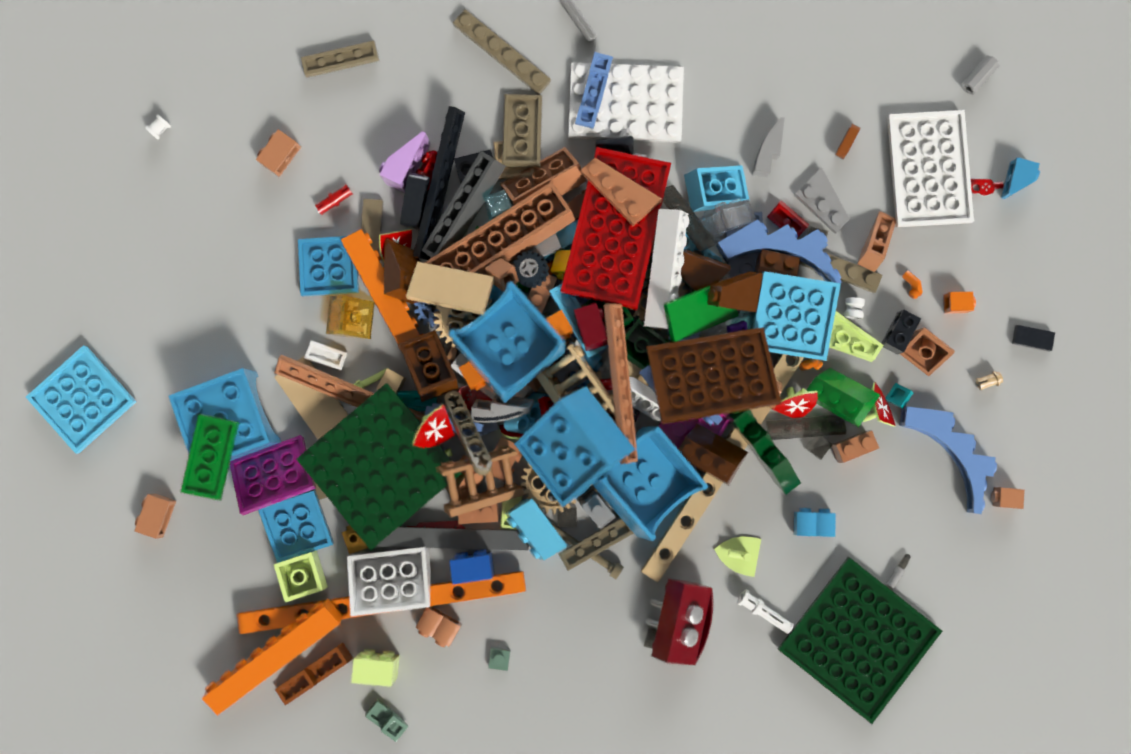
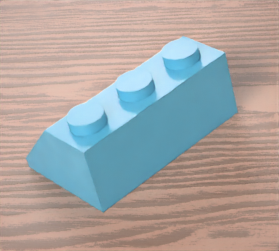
M522 499L505 513L508 517L506 521L512 528L515 527L518 530V537L524 544L527 543L531 549L529 551L535 559L546 560L567 547L533 499Z

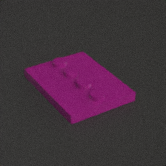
M302 435L230 461L232 479L241 515L244 516L316 488L313 479L296 460L307 450Z

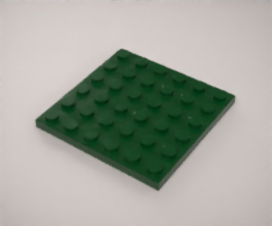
M388 383L384 384L296 459L370 550L375 548L448 486L446 475L442 476L437 472L436 467L442 466L444 462L452 461L440 445L428 448L412 445L421 422ZM461 471L454 473L455 479L462 474Z
M847 557L777 649L869 723L873 724L943 631L854 560Z

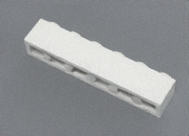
M659 209L644 322V326L669 329L663 304L679 298L678 290L682 281L680 275L681 267L684 264L683 250L687 242L685 234L686 228L689 225L688 213L682 210Z

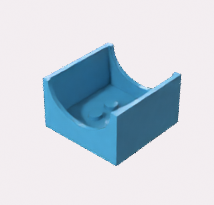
M512 281L507 284L504 293L484 315H481L461 329L449 332L453 344L504 403L565 353V341Z
M242 368L168 396L188 454L198 414L239 422L231 461L281 442L280 437L271 428L263 411L256 386V378L258 377L256 371Z
M587 387L560 399L514 444L562 507L587 492L598 478L636 450Z
M659 426L642 427L635 433L638 462L620 464L618 462L592 484L637 537L650 541L656 538L655 531L677 505L694 493L705 490L708 487Z

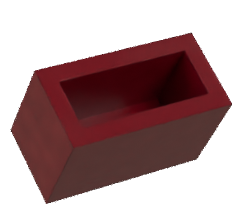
M597 303L575 309L574 317L585 350L589 351L608 345L607 329L602 321L605 319L602 308L598 309Z

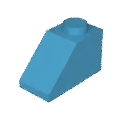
M1018 157L1011 161L1001 198L1006 199L1037 181L1040 175V170H1038L1040 163Z

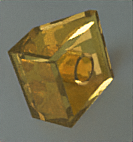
M344 295L330 296L326 334L371 339L374 301Z

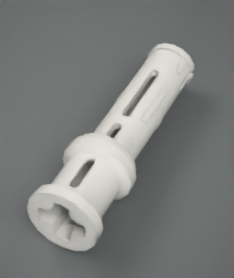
M747 589L739 596L737 604L751 610L750 613L753 615H760L786 634H789L793 629V623L764 605L762 599H757L749 594Z

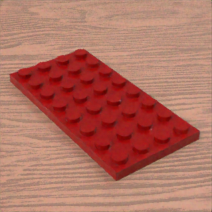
M596 147L594 158H597L662 198L663 202L671 168L670 162ZM588 181L561 293L609 304H622L623 307L637 310L656 232L658 211L661 209L662 202L636 225L632 226Z

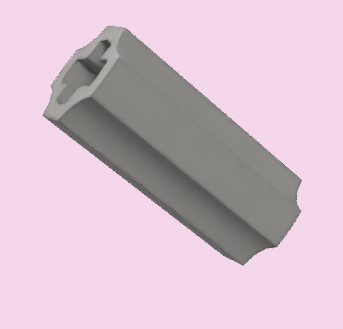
M987 55L962 82L963 90L967 94L974 95L1000 66L998 60Z

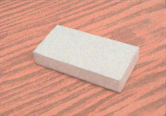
M311 340L304 359L342 371L348 353Z

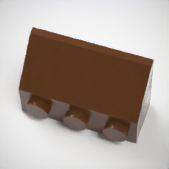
M698 423L685 437L678 449L689 464L727 486L732 482L748 454L744 449Z

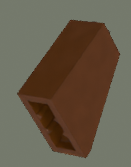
M684 249V264L681 267L680 275L697 291L718 283L732 267Z
M749 271L712 284L708 293L707 305L757 312L763 273Z

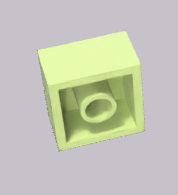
M317 550L274 564L285 602L328 588Z
M364 649L353 660L351 683L391 687L398 677L400 655H396L394 651L375 653L374 649Z

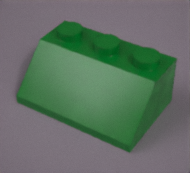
M832 368L817 375L807 388V392L817 391L818 400L816 404L857 427L861 425L880 397L879 393Z

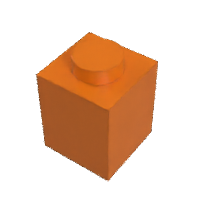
M973 291L944 294V313H969L974 311L976 298L973 296Z

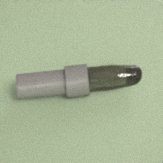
M905 554L898 566L895 567L886 585L891 588L895 587L911 558L909 554Z

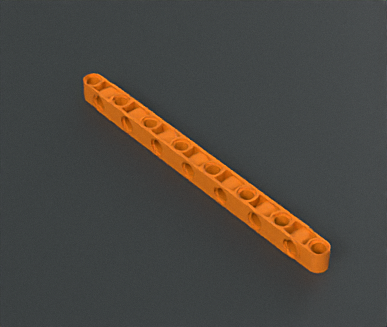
M524 571L495 574L492 579L454 585L452 581L430 584V606L525 592ZM493 581H500L502 588L500 590L494 589L492 587ZM454 587H462L464 594L461 596L456 595ZM349 596L329 599L343 615L342 619L367 616L350 615ZM319 601L238 613L239 634L280 629L289 624L292 626L301 615L302 609L307 610L309 613L312 611L311 608ZM340 603H344L347 606L346 613L340 611ZM263 615L269 617V624L263 622Z

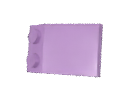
M425 132L419 133L389 156L386 162L381 164L379 172L386 185L405 193L409 173H415L422 163L421 160L430 146V141Z

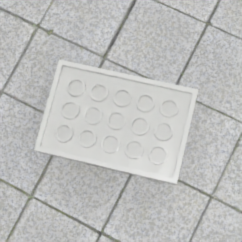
M571 62L568 138L605 140L633 136V141L681 142L684 67L611 64L594 129L575 124L590 73L591 63Z
M965 110L889 114L887 116L896 227L974 222Z

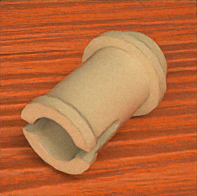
M995 371L990 375L976 379V385L980 384L978 386L979 390L993 385L1000 386V383H1003L1001 373Z

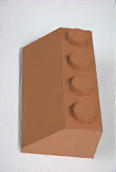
M564 147L541 160L540 168L532 167L534 169L532 176L520 177L518 175L500 183L512 206H514L550 182L554 184L561 196H563L572 189L578 188L587 180L581 174V166L578 161ZM529 167L520 173L531 172L532 168Z

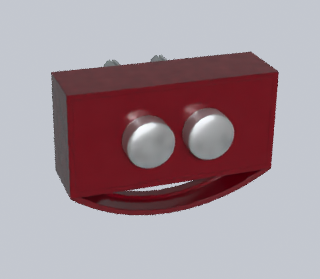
M668 578V582L665 585L663 602L655 599L650 600V605L661 609L659 622L651 618L646 619L647 625L657 629L655 640L652 644L651 656L666 663L696 665L704 650L711 628L714 605L713 590L711 587L696 582Z

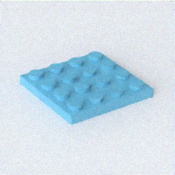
M762 271L763 278L752 329L764 327L769 352L826 361L841 283Z
M84 345L26 396L27 400L75 454L82 452L136 403V400L102 362Z

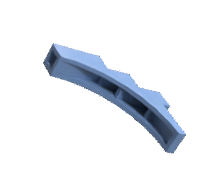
M757 219L721 240L716 245L725 262L742 255L760 253L764 249L799 257V261L811 267L824 281L841 283L840 273L837 269H833L830 264L831 259L829 255L822 251L828 246V240L823 232L820 233L819 229L798 240L795 229L793 227L790 228L788 224L767 235L768 230L765 224L760 223Z
M909 406L904 407V409L901 408L899 426L914 429L929 436L949 453L959 468L965 484L967 512L982 514L985 508L984 491L987 489V480L985 479L986 476L994 477V473L997 470L996 457L973 454L976 447L974 435L951 432L955 425L953 412Z

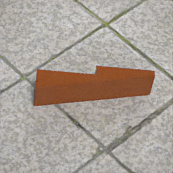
M342 642L281 684L275 691L286 706L349 663L353 656Z

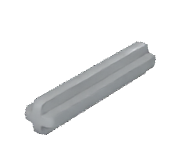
M559 0L588 42L593 41L596 38V33L572 0Z

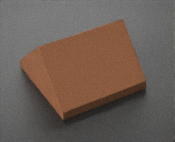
M923 327L915 330L905 352L900 353V355L930 376L955 353V350Z

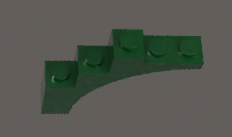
M751 410L723 414L746 441L774 483L785 495L801 484L787 457L775 446L770 435L756 421Z

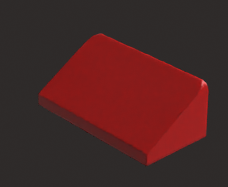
M780 201L767 216L779 228L787 224L790 228L793 227L798 235L797 239L809 226L803 218L783 201Z

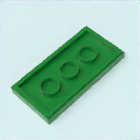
M710 286L663 304L671 341L673 342L739 316L738 310L707 305Z
M198 414L180 490L181 493L218 501L222 500L239 422Z

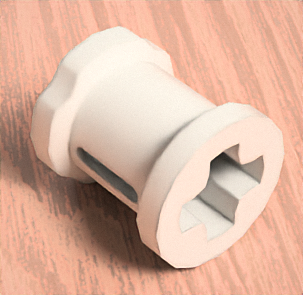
M157 114V118L152 124L145 128L155 138L159 139L165 129L170 128L171 125Z

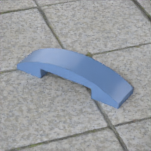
M594 52L590 73L575 121L576 125L594 129L613 56Z

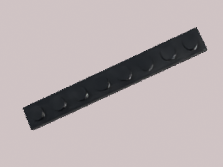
M449 106L445 117L439 150L437 151L428 196L423 209V217L419 226L418 238L414 247L413 256L424 260L431 258L421 250L440 220L465 112L456 107Z

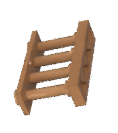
M501 446L498 450L489 452L492 462L502 460L506 484L503 487L495 488L491 467V471L485 475L487 490L480 494L476 490L473 467L469 458L457 462H444L442 466L436 467L437 472L447 477L451 500L449 503L443 504L445 513L450 517H454L523 496V488L513 482L509 457L517 455V451L509 446ZM480 457V458H479V459H480L479 466H480V465H483V463H482V461H481V457ZM465 470L469 495L466 498L459 499L454 473Z

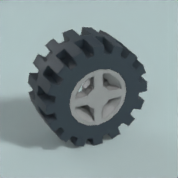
M523 252L521 256H517V260H514V268L519 283L523 286L536 288L537 285L541 286L542 282L547 280L546 276L549 275L548 263L537 252Z

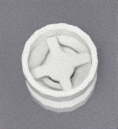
M845 298L847 309L844 311V317L847 319H863L864 312L862 307L865 304V299Z

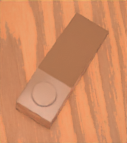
M879 211L861 251L858 265L873 272L877 270L886 257L896 224L894 217Z

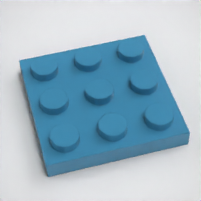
M347 236L298 239L300 294L302 297L359 293L358 272L341 242V239Z
M315 489L258 510L277 563L334 544Z

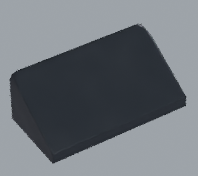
M633 136L598 140L595 142V151L596 147L633 154Z

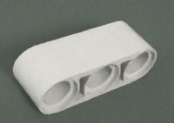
M629 377L632 406L653 420L661 421L655 392L636 378Z

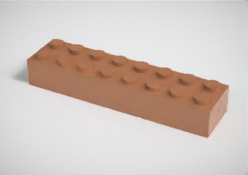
M550 182L425 263L487 275L485 268L501 257L508 263L513 261L518 255H522L523 252H527L574 222L575 218L559 191Z

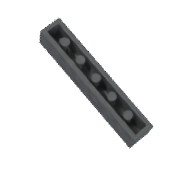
M480 151L421 251L432 258L464 237L505 169V165Z

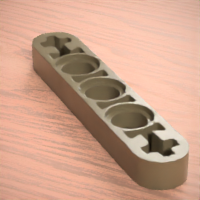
M450 391L445 395L444 406L474 471L478 475H487L492 467L489 453L461 394L456 391ZM450 399H453L454 401H456V408H454L455 405H454L453 401H450ZM458 413H462L466 416V418L463 420L456 419L455 415ZM465 429H470L473 432V434L471 436H465L462 433V431ZM477 445L481 450L479 452H472L470 447ZM480 457L483 465H486V468H483L482 465L479 466Z

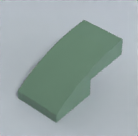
M379 699L365 713L367 719L380 727V731L395 742L408 728L407 723Z

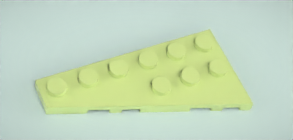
M836 311L829 348L870 362L874 361L884 345Z

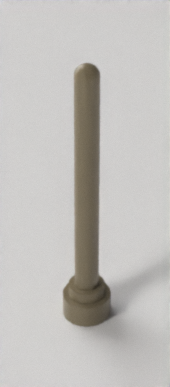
M551 523L565 542L571 546L579 542ZM599 554L591 558L606 568L607 572L610 573L609 576L615 580L624 568L618 562L617 564L611 563Z

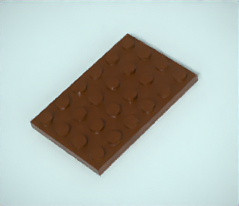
M764 327L647 346L646 348L662 424L781 404Z

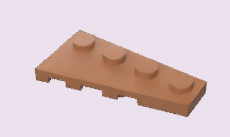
M594 158L581 169V174L632 226L636 225L662 202V198L597 158Z

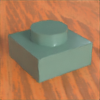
M491 647L488 668L508 671L511 650Z

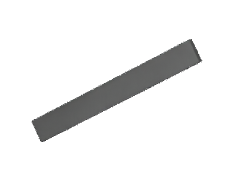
M398 527L376 546L529 551V545L527 543L524 544L518 537V530Z

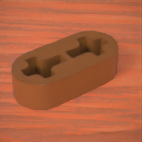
M853 123L850 125L835 153L836 156L841 159L845 158L861 129Z

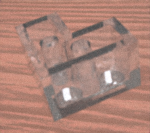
M739 198L729 202V204L721 202L715 205V209L705 211L704 216L699 218L698 221L706 241L721 237L729 231L744 228L756 221L749 199L741 201Z

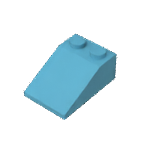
M743 165L697 168L684 175L691 212L713 210L750 202Z

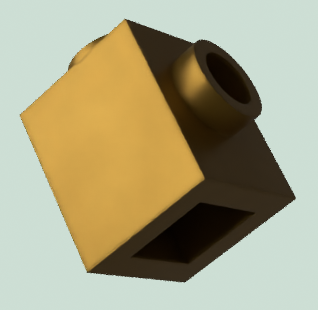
M350 525L346 527L347 531L342 532L349 555L368 548Z

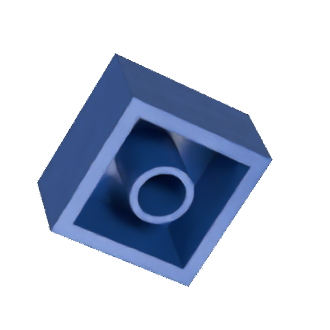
M487 549L475 550L471 555H468L467 552L456 553L449 561L453 585L492 579L495 575L492 551L487 552Z

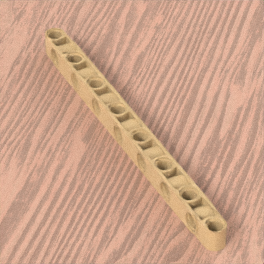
M780 354L774 363L773 369L776 381L782 383V391L804 357L792 356L794 362L792 365L786 363L787 355ZM767 406L750 410L756 421L761 425L771 407ZM733 427L726 440L745 450L748 444ZM705 472L701 478L705 483L710 484L711 491L707 494L699 491L686 499L641 569L642 573L656 582L662 578L723 484ZM683 516H689L690 523L687 526L681 525L680 520ZM667 548L669 550L667 558H660L659 552L661 549Z

